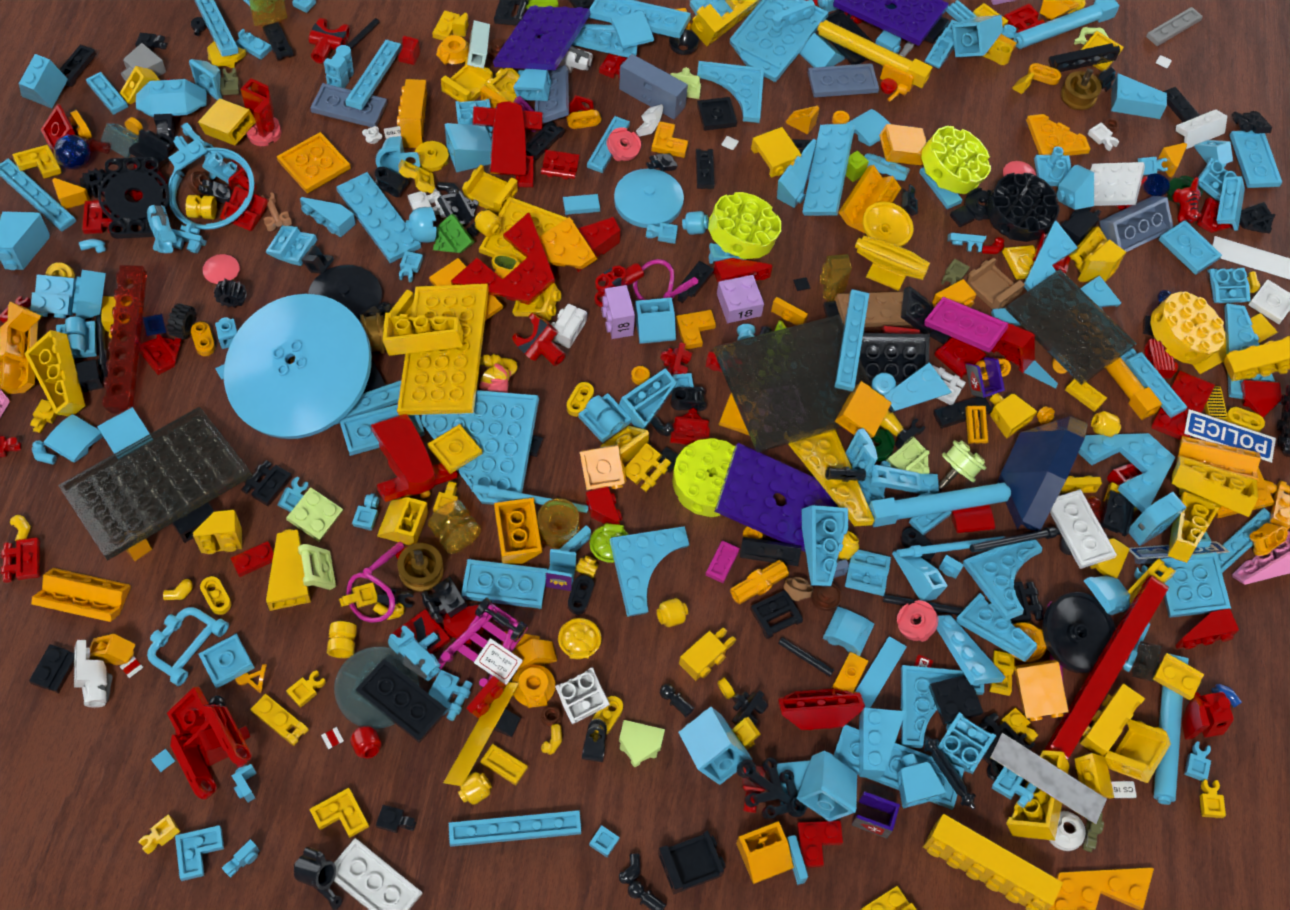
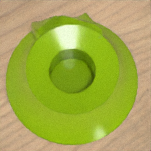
M605 523L604 526L596 529L591 535L590 549L599 560L614 562L609 540L613 537L629 534L624 530L623 525Z

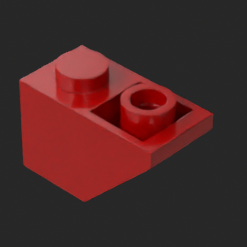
M609 487L586 492L585 501L591 518L603 524L619 525V522L622 521L621 512L615 508L616 498L614 493H610Z

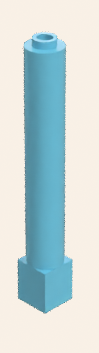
M1096 0L1094 5L1018 32L1014 35L1013 41L1017 42V48L1022 49L1094 21L1099 23L1115 17L1120 5L1115 0Z
M997 483L901 500H894L893 497L871 501L869 509L875 520L872 525L873 527L895 524L900 519L1007 502L1011 496V490L1005 483Z
M1170 654L1188 665L1189 658ZM1162 685L1159 728L1167 732L1171 745L1156 768L1154 798L1160 804L1169 805L1176 800L1183 696Z

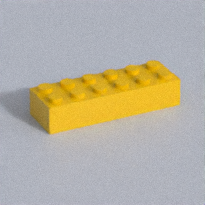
M942 814L934 824L923 846L930 855L941 857L947 861L946 863L949 866L965 871L966 875L971 879L984 882L987 888L995 892H1001L1006 895L1005 897L1009 901L1025 906L1026 910H1048L1051 908L1063 884L1060 880L945 814Z

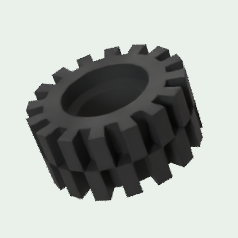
M180 303L174 305L172 313L169 314L170 319H168L169 324L167 325L170 336L181 339H188L191 336V327L195 324L194 322L197 318L195 317L197 313L194 307Z

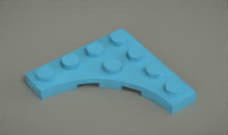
M699 61L697 76L726 88L738 101L742 110L743 121L759 123L764 68Z
M685 526L613 537L609 540L627 617L648 612L647 588L651 574L666 555L689 546Z
M1037 540L997 547L963 561L965 569L1005 621L1023 614L1024 609L1019 603L1014 590V580L1022 565L1030 558L1040 554L1042 547Z
M902 665L901 711H906L901 724L902 746L922 748L924 746L926 727L930 718L937 711L929 685L965 675L963 671ZM984 684L973 685L976 694L983 695Z

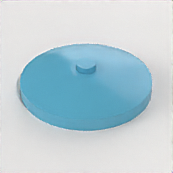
M635 170L625 175L615 188L614 203L616 210L624 220L638 227L647 228L648 224L660 227V223L669 224L679 216L683 207L684 194L680 184L671 175L660 170Z

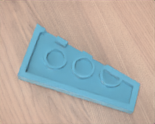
M981 593L957 617L958 624L1024 662L1037 649V643L1020 628L1012 625L1010 619L1005 621L993 604H989Z
M951 615L938 616L937 631L971 685L999 683L1005 679L1001 671Z

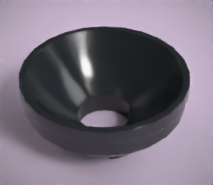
M688 29L684 30L680 38L669 37L670 48L679 55L693 53L699 44L698 36ZM679 46H686L688 49L681 50Z

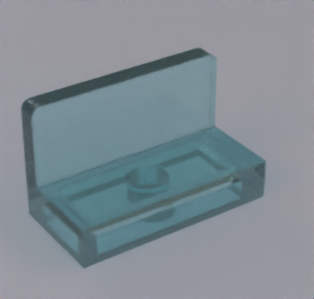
M107 123L101 143L125 158H129V147L138 142L139 136L119 124Z

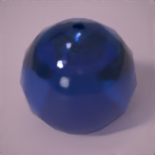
M65 135L59 138L55 143L53 151L56 161L64 168L70 170H78L84 167L89 162L91 153L87 142L76 135Z

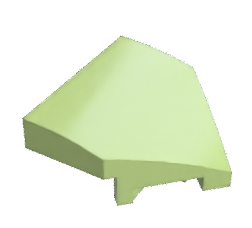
M687 67L683 68L680 73H671L673 77L688 84L687 98L699 99L701 89L699 76L692 75Z
M912 438L886 460L892 468L917 472L919 474H929V450H926L915 438Z
M624 720L619 738L621 743L620 750L624 751L631 759V764L637 767L640 765V762L657 757V752L661 749L665 729Z

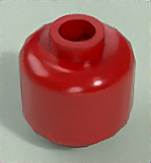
M370 726L358 727L350 738L355 754L361 758H372L378 754L381 748V740L376 730Z

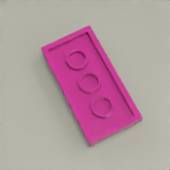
M942 297L925 319V326L989 353L1008 329V323L945 297Z

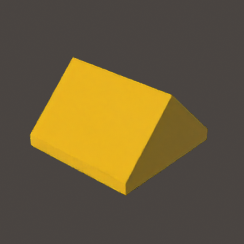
M627 426L602 444L600 448L619 445L622 463L625 464L648 443L649 432L648 430Z

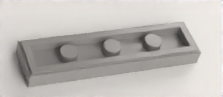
M1191 7L1148 32L1146 37L1156 46H1159L1201 21L1203 16Z

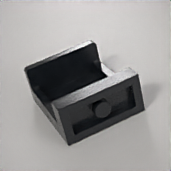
M708 830L703 832V835L671 847L665 845L659 848L658 856L673 895L723 876L726 866L722 856H718L715 849L717 848L716 840L713 835L710 836Z

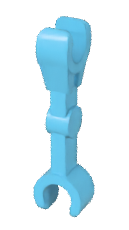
M188 123L181 125L182 131L186 136H189L192 140L198 138L206 148H214L213 145L204 142Z

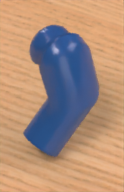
M1216 684V687L1211 689L1212 693L1224 692L1233 708L1242 703L1236 693L1227 686Z

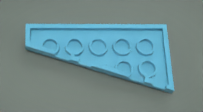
M584 24L572 43L575 46L627 58L631 54L637 56L638 45L622 49L617 40V33L612 25Z

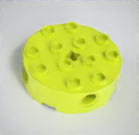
M954 126L939 128L922 148L921 159L926 174L937 183L938 187L953 193L967 194L977 188L991 171V165H989L988 161L990 156L987 149L978 138L964 129L960 131L954 129Z
M735 192L734 195L727 196L726 194L720 197L715 204L713 213L709 218L708 230L713 240L724 252L738 256L741 259L761 258L769 254L781 232V220L772 211L773 207L768 202L752 194Z
M710 438L697 440L681 451L676 458L672 484L678 500L685 508L697 515L707 517L720 516L719 513L714 511L734 452V445L727 441Z

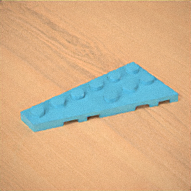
M1227 303L1224 307L1226 354L1234 350H1244L1253 345L1260 346L1258 335L1254 334L1251 327L1252 322L1245 306ZM1227 372L1228 397L1243 399L1241 388L1243 380L1231 381ZM1257 374L1255 378L1245 379L1252 381L1275 382L1272 374L1266 377L1261 376V374Z

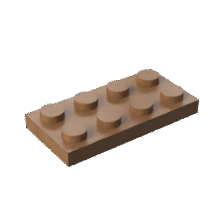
M869 293L864 327L910 325L901 318L904 293ZM837 294L835 297L843 327L845 326L850 294Z

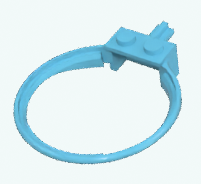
M176 136L173 142L179 151L168 157L174 165V171L168 183L169 205L172 212L184 224L187 225L188 222H192L180 212L176 203L177 190L183 179L180 176H185L181 169L205 153L213 154L218 152L223 158L235 160L244 168L249 180L248 196L241 207L225 220L206 225L193 223L196 229L204 230L216 229L230 224L246 210L253 196L254 176L249 164L239 154L225 148H206L198 138L187 144L182 136Z

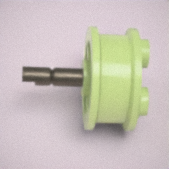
M954 440V446L947 453L943 452L942 454L953 467L938 484L942 490L958 473L975 482L976 479L974 477L982 469L986 470L987 468L984 465L985 460L978 453L972 454L970 447L962 440L960 442Z

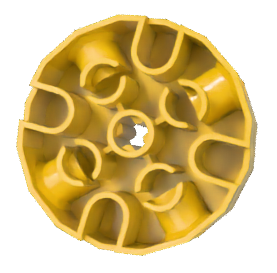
M1188 292L1174 293L1167 297L1151 314L1150 324L1154 337L1157 341L1162 342L1167 348L1165 351L1170 356L1183 363L1199 364L1210 358L1224 344V322L1202 297H1197Z

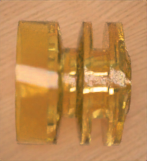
M556 498L547 501L540 508L537 519L541 540L547 546L553 549H560L580 531L579 513L572 502Z
M459 500L452 501L439 508L428 521L429 529L435 537L439 538L441 545L450 554L457 553L468 547L477 539L481 532V526L475 521L474 517L470 516L468 509Z

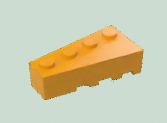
M406 79L405 86H402L397 126H400L404 148H417L423 143L422 137H424L423 128L427 101L426 80Z

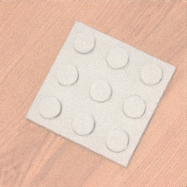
M1144 162L1092 164L1090 171L1094 172V206L1136 205L1145 169Z

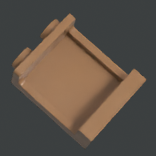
M992 258L990 261H984L977 270L973 269L968 274L967 284L977 296L992 310L1005 307L1021 295L1025 286L1021 280L1014 284L995 266V258Z

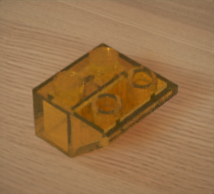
M848 254L827 256L825 263H823L820 283L824 286L823 296L824 299H827V302L836 301V295L842 294L846 290L852 269Z

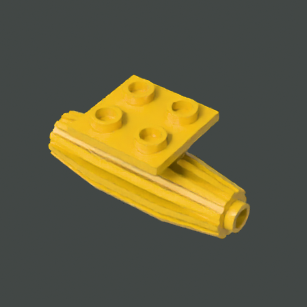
M863 236L862 239L858 238L855 245L858 254L873 262L866 278L897 291L900 290L906 276L923 280L930 266L928 261L912 251L885 240Z

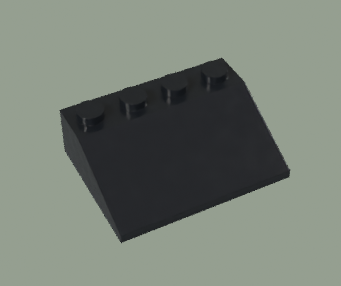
M863 333L855 386L862 381L871 387L873 378L880 373L891 374L896 381V386L929 363L930 334Z

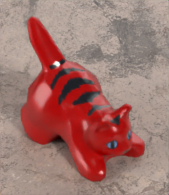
M1195 177L1192 181L1191 187L1177 189L1173 194L1174 202L1180 203V211L1177 217L1179 223L1184 220L1193 223L1198 220V217L1202 216L1198 212V202L1201 198V192L1198 188V177Z

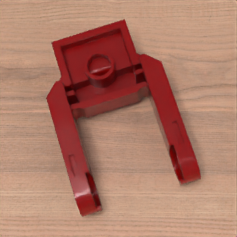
M193 687L167 712L176 730L175 734L171 737L170 747L194 794L200 799L206 800L216 792L217 787L197 749L198 732L212 728L223 751L227 752L230 760L237 767H243L251 759V752L227 707L216 704L209 705L200 687Z

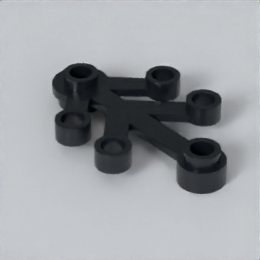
M772 757L765 759L762 766L765 771L769 772L770 782L756 772V766L753 761L746 759L737 765V773L740 777L750 778L768 791L761 794L751 793L747 795L745 803L748 807H755L759 803L779 799L784 805L777 807L769 805L763 808L762 815L765 819L770 820L775 818L776 815L789 813L793 817H801L805 814L807 806L797 800L798 795L794 784V774L791 770H785L778 775L777 761ZM768 761L772 764V768L768 766ZM781 782L786 784L788 794L783 792ZM751 797L754 799V804L750 800Z

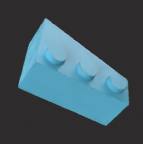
M1118 73L1112 85L1111 111L1160 119L1167 106V93Z
M929 362L885 394L884 397L892 403L889 409L895 412L948 395L952 392Z
M665 368L623 396L619 406L632 418L634 427L646 430L672 394L677 382Z
M863 708L859 716V777L877 779L882 777L906 711Z

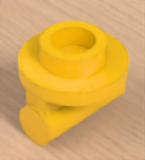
M1250 272L1247 277L1250 293H1255L1260 289V283L1256 272Z
M585 556V558H580L575 571L594 578L599 565L596 563V559Z

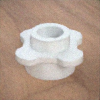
M376 126L362 131V134L366 137V142L370 144H375L382 139V134L379 133V128Z

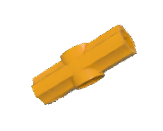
M778 560L763 570H755L746 580L730 589L732 598L740 605L755 595L760 596L766 593L773 584L789 575L787 566L784 562Z

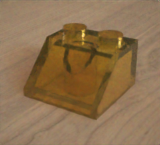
M249 0L254 26L272 24L287 18L284 0Z

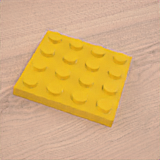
M509 197L498 215L501 219L500 232L497 235L485 237L479 247V253L492 258L499 254L509 255L522 262L526 257L503 238V234L528 212L532 217L539 237L567 218Z

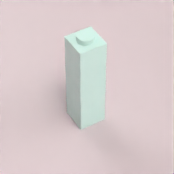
M474 20L470 35L467 65L484 69L490 24Z

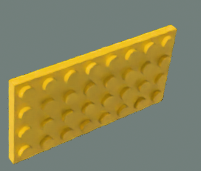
M488 284L420 286L415 288L411 317H418V315H425L427 318H434V316L458 317L463 330V347L405 354L397 407L398 415L474 413L489 292Z

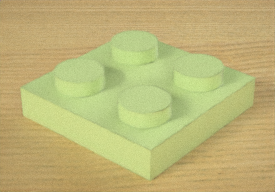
M310 487L287 516L286 520L320 542L341 515L343 509Z

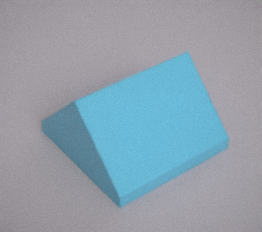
M813 33L799 53L813 67L834 66L845 59L833 45L816 33Z

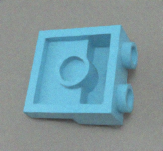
M37 275L35 293L32 292L30 310L44 317H47L48 313L54 314L56 318L66 319V315L73 316L72 310L77 279Z

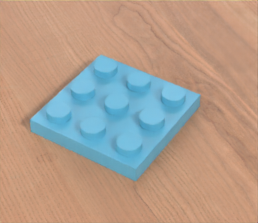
M1217 552L1191 555L1187 563L1174 558L1161 559L1165 562L1164 565L1176 571L1172 578L1165 583L1169 586L1164 596L1169 618L1231 609ZM1158 570L1159 577H1161L1163 573Z

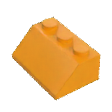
M534 498L494 503L502 563L511 565L523 564L541 554L542 548Z

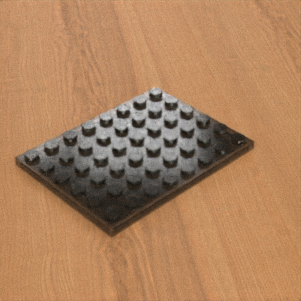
M840 315L714 347V354L757 453L843 428L835 420L851 391L834 387L845 326ZM859 359L855 386L862 381L872 388Z
M197 407L58 486L108 561L251 478L252 474L203 410Z

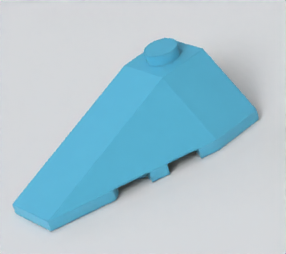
M815 139L806 146L801 157L797 156L794 165H789L778 180L777 199L793 208L798 203H801L805 197L804 191L816 148Z

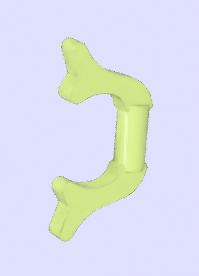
M1084 27L1080 32L1079 38L1075 39L1074 44L1081 43L1085 45L1087 42L1086 34H1094L1096 31L1105 36L1107 34L1100 27Z

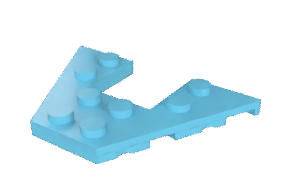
M1057 221L1052 224L1043 246L1040 248L1036 260L1029 271V275L1024 282L1025 289L1044 313L1064 312L1072 307H1081L1083 310L1107 306L1118 307L1121 304L1120 300L1101 276H1098L1073 293L1054 269V264L1078 248Z
M1149 433L1115 434L1113 437L1085 435L1078 453L1090 465L1120 452L1143 473L1121 484L1118 488V491L1143 513L1152 504L1174 462L1175 456Z

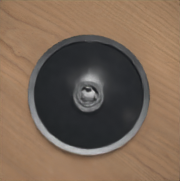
M340 265L327 269L323 274H319L314 279L308 291V294L325 296L341 303L359 321L358 313L371 304L378 307L382 303V290L377 278L368 270L354 265Z
M1071 592L1056 598L1048 606L1043 619V637L1049 653L1062 667L1075 673L1091 672L1116 630L1111 615L1107 614L1098 599L1082 592Z

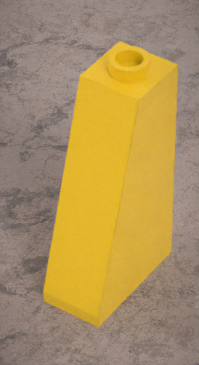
M288 529L282 533H277L266 597L270 611L311 602L309 588L303 583V577L305 576L302 557L298 552V547L301 545L298 530Z

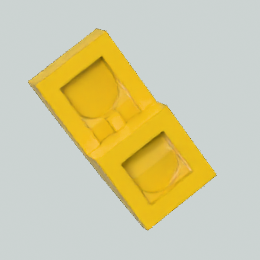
M994 650L992 662L1005 676V679L999 683H990L989 692L1010 696L1012 692L1014 657L1009 653Z

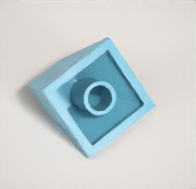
M189 60L195 84L205 89L215 99H222L220 69L207 61Z

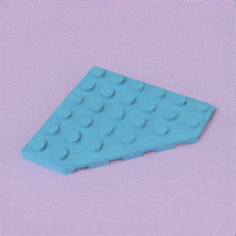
M476 390L474 413L422 415L421 423L433 439L438 438L460 424L482 450L480 456L457 470L471 489L473 484L487 487L492 485L497 486V489L523 492L539 402L538 395ZM474 492L482 504L494 505V503L513 500L497 496L495 498L487 497V494Z

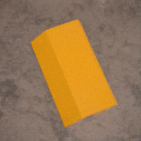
M870 165L839 210V214L848 226L865 233L862 219L867 208L877 202L892 203L901 187L894 176L882 178L876 167Z
M38 321L25 333L24 353L37 342ZM25 354L21 361L5 357L0 361V389L5 395L25 393L35 385V373Z
M1185 436L1181 437L1177 462L1179 457L1182 456L1258 480L1257 470L1261 460L1260 452Z
M52 568L43 574L42 590L32 596L31 604L111 622L120 615L131 585Z

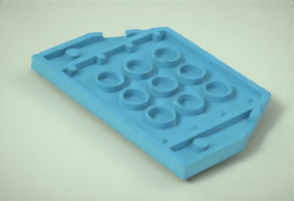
M761 0L730 38V44L746 66L764 68V77L777 82L804 48L813 33L817 31L820 22H824L827 19L828 12L815 6L814 15L785 26L780 32H774L772 30L774 14L806 1Z

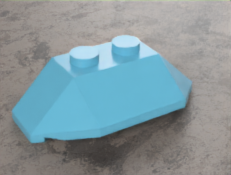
M186 79L149 81L136 94V109L151 117H154V114L171 113L172 116L188 115L207 105V91Z

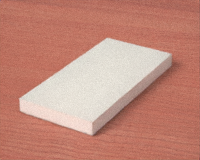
M1081 489L1058 496L1050 514L1079 568L1082 569L1115 558L1117 554Z
M356 838L334 862L336 866L334 882L368 910H410L423 894Z

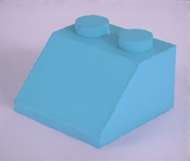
M1074 165L1058 185V201L1075 210L1094 206V172L1079 165Z

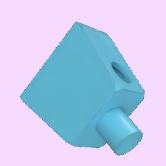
M525 69L513 87L516 96H521L524 100L548 101L551 87L548 70Z
M908 754L902 757L905 768L900 769L897 774L903 809L941 799L946 792L929 762L918 764L915 754Z

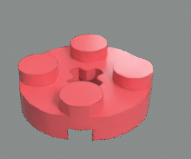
M274 117L275 127L265 138L259 135L256 123L246 133L247 138H249L252 144L257 146H268V143L272 141L275 143L281 136L278 119Z
M623 127L614 129L606 141L607 148L616 161H630L634 159L641 148V141L638 135L627 131V128ZM621 142H623L624 144H627V146H626V147L622 146V145H621Z
M918 600L910 605L906 604L900 609L897 615V623L904 637L909 640L923 642L928 640L935 632L939 618L929 603ZM921 617V623L915 625L914 618L918 619Z

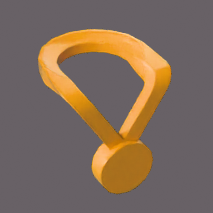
M262 664L260 671L250 675L245 673L235 679L238 685H246L248 683L261 693L267 664ZM260 675L258 685L250 680Z

